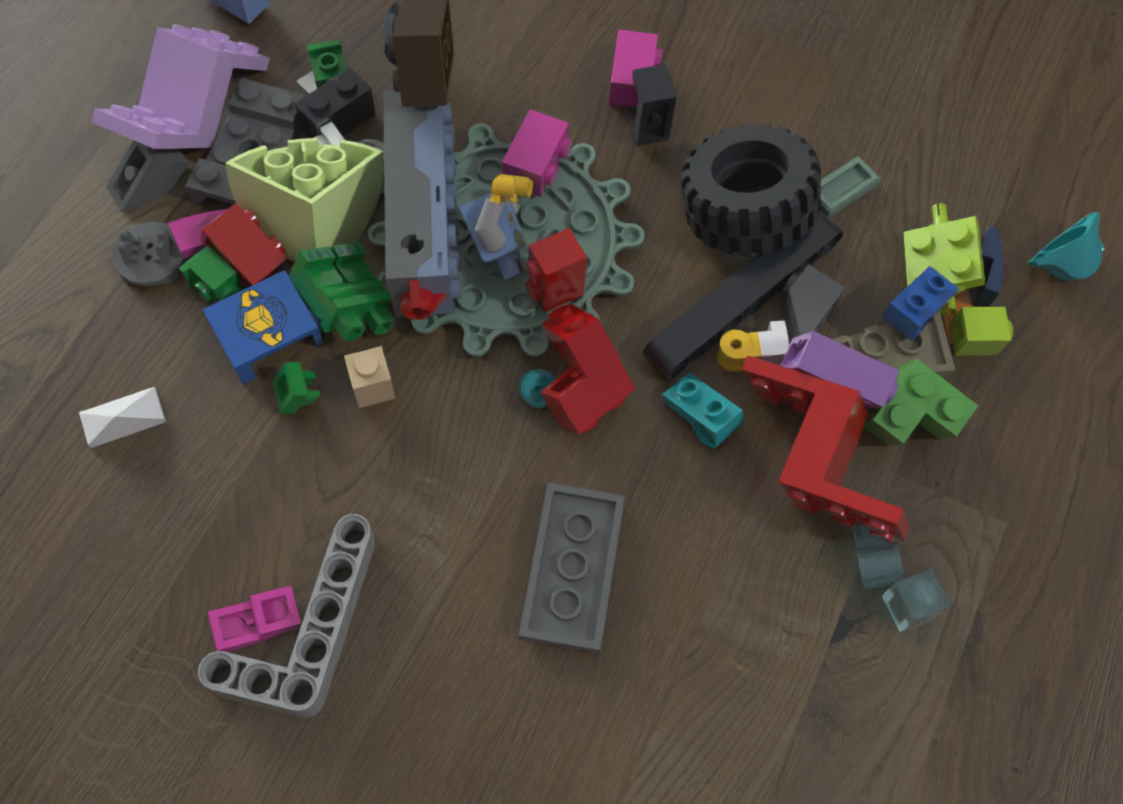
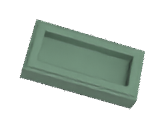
M859 156L855 157L821 179L820 211L830 218L877 187L881 178Z

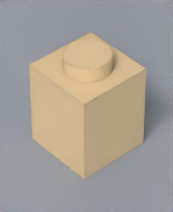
M382 346L344 356L359 408L395 399Z

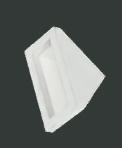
M155 387L79 412L90 448L166 422Z

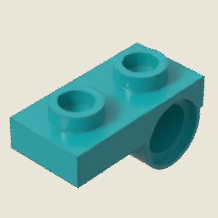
M688 373L662 394L664 404L690 422L699 440L711 449H715L743 425V410L691 373Z

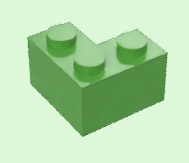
M919 359L900 364L897 368L899 373L895 382L898 383V389L891 402L885 403L884 407L869 408L867 410L869 416L864 429L886 446L904 444L917 424L937 439L957 437L978 405Z

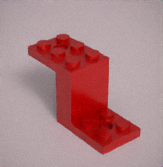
M747 355L741 370L750 382L749 385L758 394L757 397L772 405H778L779 402L792 405L794 411L805 415L779 479V483L787 492L786 496L795 501L793 506L814 515L817 510L831 514L833 522L848 528H854L855 524L869 528L871 536L885 542L892 543L894 538L905 542L910 530V524L903 508L840 486L869 416L860 391Z

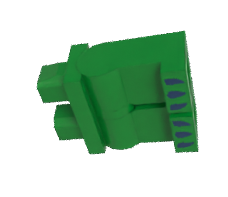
M360 242L332 246L331 250L329 247L301 250L290 271L289 278L313 313L322 320L320 325L325 333L337 331L345 342H349L361 337L367 324L376 336L389 332L395 321L388 310L391 303L389 290H385L382 282L378 278H374L363 260L366 251Z

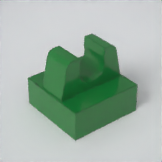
M285 362L272 381L280 414H295L299 407L314 404L320 396L319 391H310L306 388V386L312 384L316 376L311 371L302 370L300 362Z

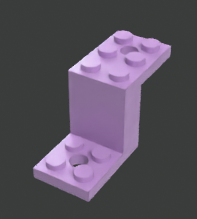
M173 24L172 29L157 27L139 104L133 105L132 109L112 104L111 109L94 108L91 123L153 149L212 148L233 68L267 71L270 58L258 54V47L241 41L239 43L230 41V36L218 31L210 30L208 32L196 27L190 29L177 24Z

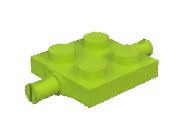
M939 203V209L937 204L932 206V225L903 232L907 287L929 266L959 288L956 294L967 288L985 285L979 222L976 216L948 221L947 205ZM955 295L940 310L942 315L949 316V311L951 315L956 314Z

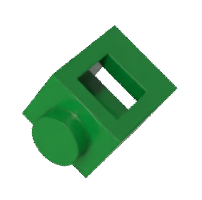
M340 39L307 45L317 88L347 70Z
M208 245L179 268L188 287L192 291L196 290L207 302L213 299L217 303L244 290L237 271Z

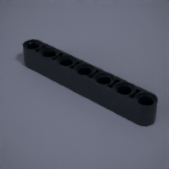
M819 211L815 224L808 229V232L800 240H792L793 244L783 250L780 248L773 249L772 254L762 256L761 252L758 253L651 339L644 348L643 355L668 380L674 379L716 345L726 332L734 330L782 291L794 273L800 276L808 264L812 266L826 255L840 241L844 231L824 213Z

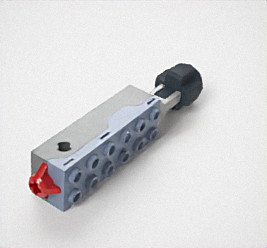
M394 3L389 9L385 20L384 53L388 61L397 66L396 58H390L388 52V35L393 34L392 19L397 17L396 3ZM384 90L386 283L395 317L406 316L409 319L422 320L433 314L455 313L454 299H461L460 277L458 276L460 259L456 236L458 235V218L455 205H457L456 183H454V175H456L455 154L453 153L455 137L454 126L447 125L452 124L451 103L447 102V105L402 106L400 92Z

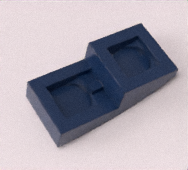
M988 226L980 238L985 285L978 287L973 306L990 307L1000 293L1003 279V252L996 228Z

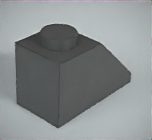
M133 140L106 188L122 212H129L173 189L188 165V161L179 148L153 149Z
M809 264L800 276L794 273L783 288V292L787 293L782 305L790 343L794 337L811 331L817 332L837 306L846 288Z

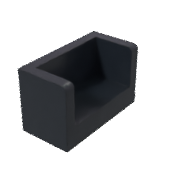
M662 64L635 69L632 71V79L639 96L637 108L627 111V119L636 145L640 146L669 140L677 96L666 65Z

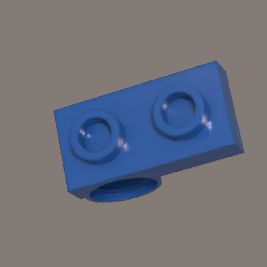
M929 266L888 305L882 315V319L912 341L926 327L932 317L953 298L959 288Z

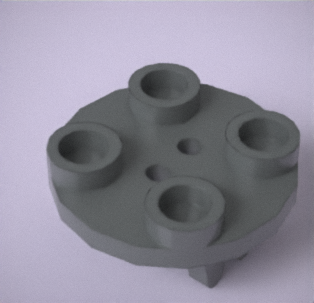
M155 221L139 223L127 230H121L120 237L116 240L112 251L113 265L123 281L127 284L143 287L175 282L180 275L179 268L186 260L179 250L169 225Z

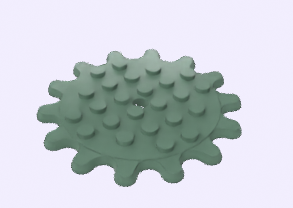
M478 123L473 125L468 131L469 145L461 152H453L456 163L454 183H456L457 205H455L458 218V235L456 236L460 259L458 276L460 277L461 299H454L455 313L433 314L422 320L411 319L412 327L422 335H429L445 324L459 325L464 330V350L470 356L476 358L482 357L489 351L491 343L495 338L509 335L520 341L524 353L529 357L537 358L542 356L549 347L548 336L541 324L549 319V314L556 308L544 312L538 301L533 302L527 293L525 282L528 281V274L525 263L528 262V245L565 229H571L587 256L584 296L563 305L573 304L600 321L599 315L591 304L593 297L602 293L623 297L632 291L635 283L634 278L629 272L617 266L615 255L624 250L638 248L644 241L645 233L637 224L620 222L613 214V209L629 197L630 185L625 180L618 178L603 182L594 180L589 175L588 169L595 160L596 152L589 144H576L570 149L566 159H560L556 180L552 186H546L541 197L531 194L530 198L518 197L517 204L520 205L516 218L527 248L517 251L524 272L504 280L496 260L484 263L459 208V206L491 193L492 182L498 175L502 174V160L511 143L499 141L489 125ZM384 182V185H383V192H384V194H385V182ZM376 222L369 228L368 238L373 245L384 249L385 222ZM386 270L380 273L378 279L382 282L385 290H387Z

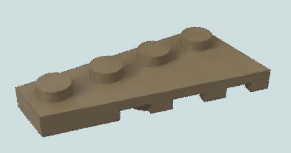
M940 310L912 341L890 324L879 327L874 325L863 329L861 333L849 337L843 335L832 339L895 369L900 364L919 359L941 377H949L955 371Z

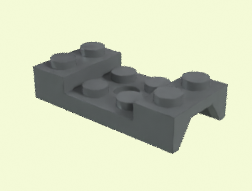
M241 78L228 102L231 113L206 160L199 158L185 185L191 202L199 204L206 197L234 205L236 201L228 182L225 163L249 148H258L265 145L267 151L288 147L287 140L297 139L301 131L294 103L304 98L305 95Z

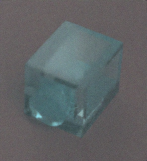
M932 569L896 582L882 595L900 633L936 619L951 607Z

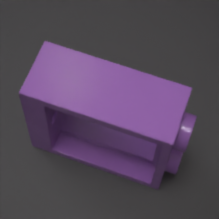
M815 331L792 338L780 365L860 391L866 409L884 407L885 403L891 402L898 389V383L895 380L899 370Z

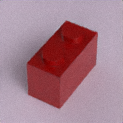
M235 203L202 229L200 240L237 271L241 283L246 289L276 274L283 268L287 258L284 255L286 252L281 243L273 236L268 238L259 228L260 222L249 209L243 210Z
M570 228L528 245V262L525 263L528 281L525 282V287L533 302L538 301L544 312H548L584 296L587 256Z
M573 304L562 305L549 314V319L541 324L562 361L587 379L620 358L599 319Z
M618 358L589 379L571 367L540 391V394L560 427L580 435L593 429L597 425L598 419L609 410L621 406L626 400L625 397L636 388Z

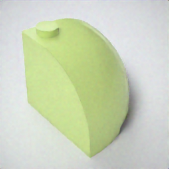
M318 138L287 140L288 147L267 151V147L264 145L242 153L225 163L228 182L236 203L243 210L249 209L260 222L259 228L268 238L271 236L276 238L285 249V257L295 262L301 250L329 247L331 250L332 246L355 243L364 232L374 213L380 196L384 173L383 151L346 140H340V146L323 145L318 143Z

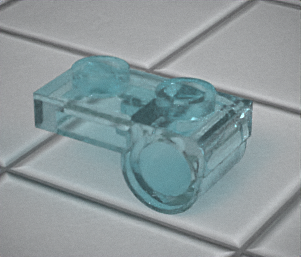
M855 523L853 532L864 589L905 584L897 539L894 538L892 543L882 541L871 536L869 528Z

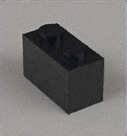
M351 68L343 71L294 103L301 129L309 138H315L320 135V128L330 122L344 136L376 115L371 88Z

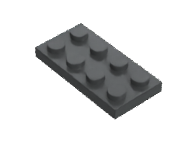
M547 483L519 630V640L600 654L625 501L624 495Z

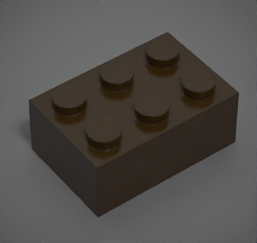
M402 0L397 2V17L392 19L393 34L388 35L390 58H396L397 69H393L394 92H400L402 106L447 105L455 55L449 0Z

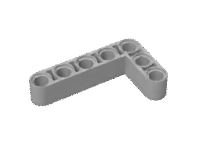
M349 514L343 516L335 525L288 666L283 667L224 651H215L204 657L199 664L198 677L203 686L219 697L299 718H309L321 711L375 547V539L371 527L363 516ZM361 531L365 533L363 539L358 543L349 544L345 542V539L351 532ZM342 568L352 570L348 580L344 582L333 581V576L338 570ZM336 606L340 608L337 618L333 621H320V615L327 607ZM319 645L327 648L322 660L316 663L307 662V654L313 647ZM231 666V674L228 679L223 683L214 684L215 672L220 667ZM263 676H271L272 683L270 688L265 693L254 694L253 687L256 680ZM303 686H311L313 688L311 699L305 704L295 705L293 697L296 690Z

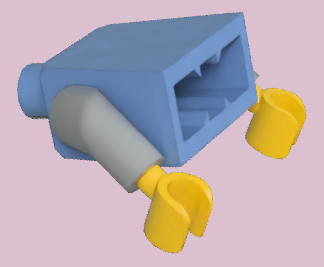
M500 174L493 180L490 194L459 206L482 260L484 263L496 260L502 276L506 280L524 272L517 251L525 249L527 246L516 218L520 208L517 202L518 197L530 198L533 190V181L528 177Z

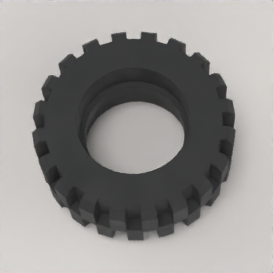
M751 123L741 124L740 128L732 129V127L722 129L720 134H711L705 138L703 145L698 144L683 165L681 184L687 224L691 226V231L694 235L703 240V243L713 249L719 247L722 253L732 255L733 252H737L741 256L751 257L752 253L761 252L763 256L772 254L773 249L776 248L783 250L793 244L792 240H800L818 218L821 205L820 160L817 158V153L803 137L797 133L792 135L791 131L787 128L779 126L776 129L772 128L771 124L761 123L760 126H751ZM746 186L770 187L769 189L754 193L733 192L735 189Z

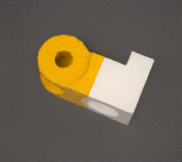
M785 320L770 322L767 331L745 333L741 330H731L726 332L720 340L717 351L719 365L727 371L740 372L747 355L781 365L789 347Z

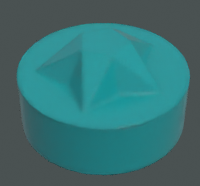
M532 369L526 372L519 382L521 398L533 407H546L547 404L540 391L556 380V378L543 369Z

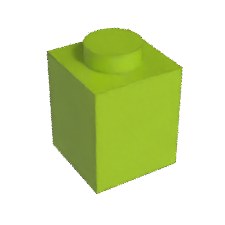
M962 307L949 322L955 356L998 355L1010 343L1013 336V325L1007 318L1006 307Z

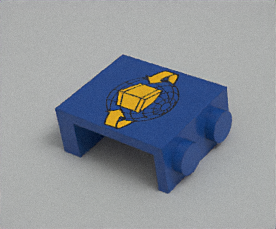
M285 270L202 309L242 384L256 378L250 364L309 335L317 347L324 344L320 334V330L323 329L320 325L322 320L312 310L308 311L304 304V298L291 282Z

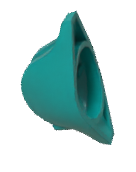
M1096 211L1088 214L1055 238L1027 262L1029 266L1045 269L1062 281H1073L1093 275L1100 266L1102 252L1106 249L1099 238V212Z

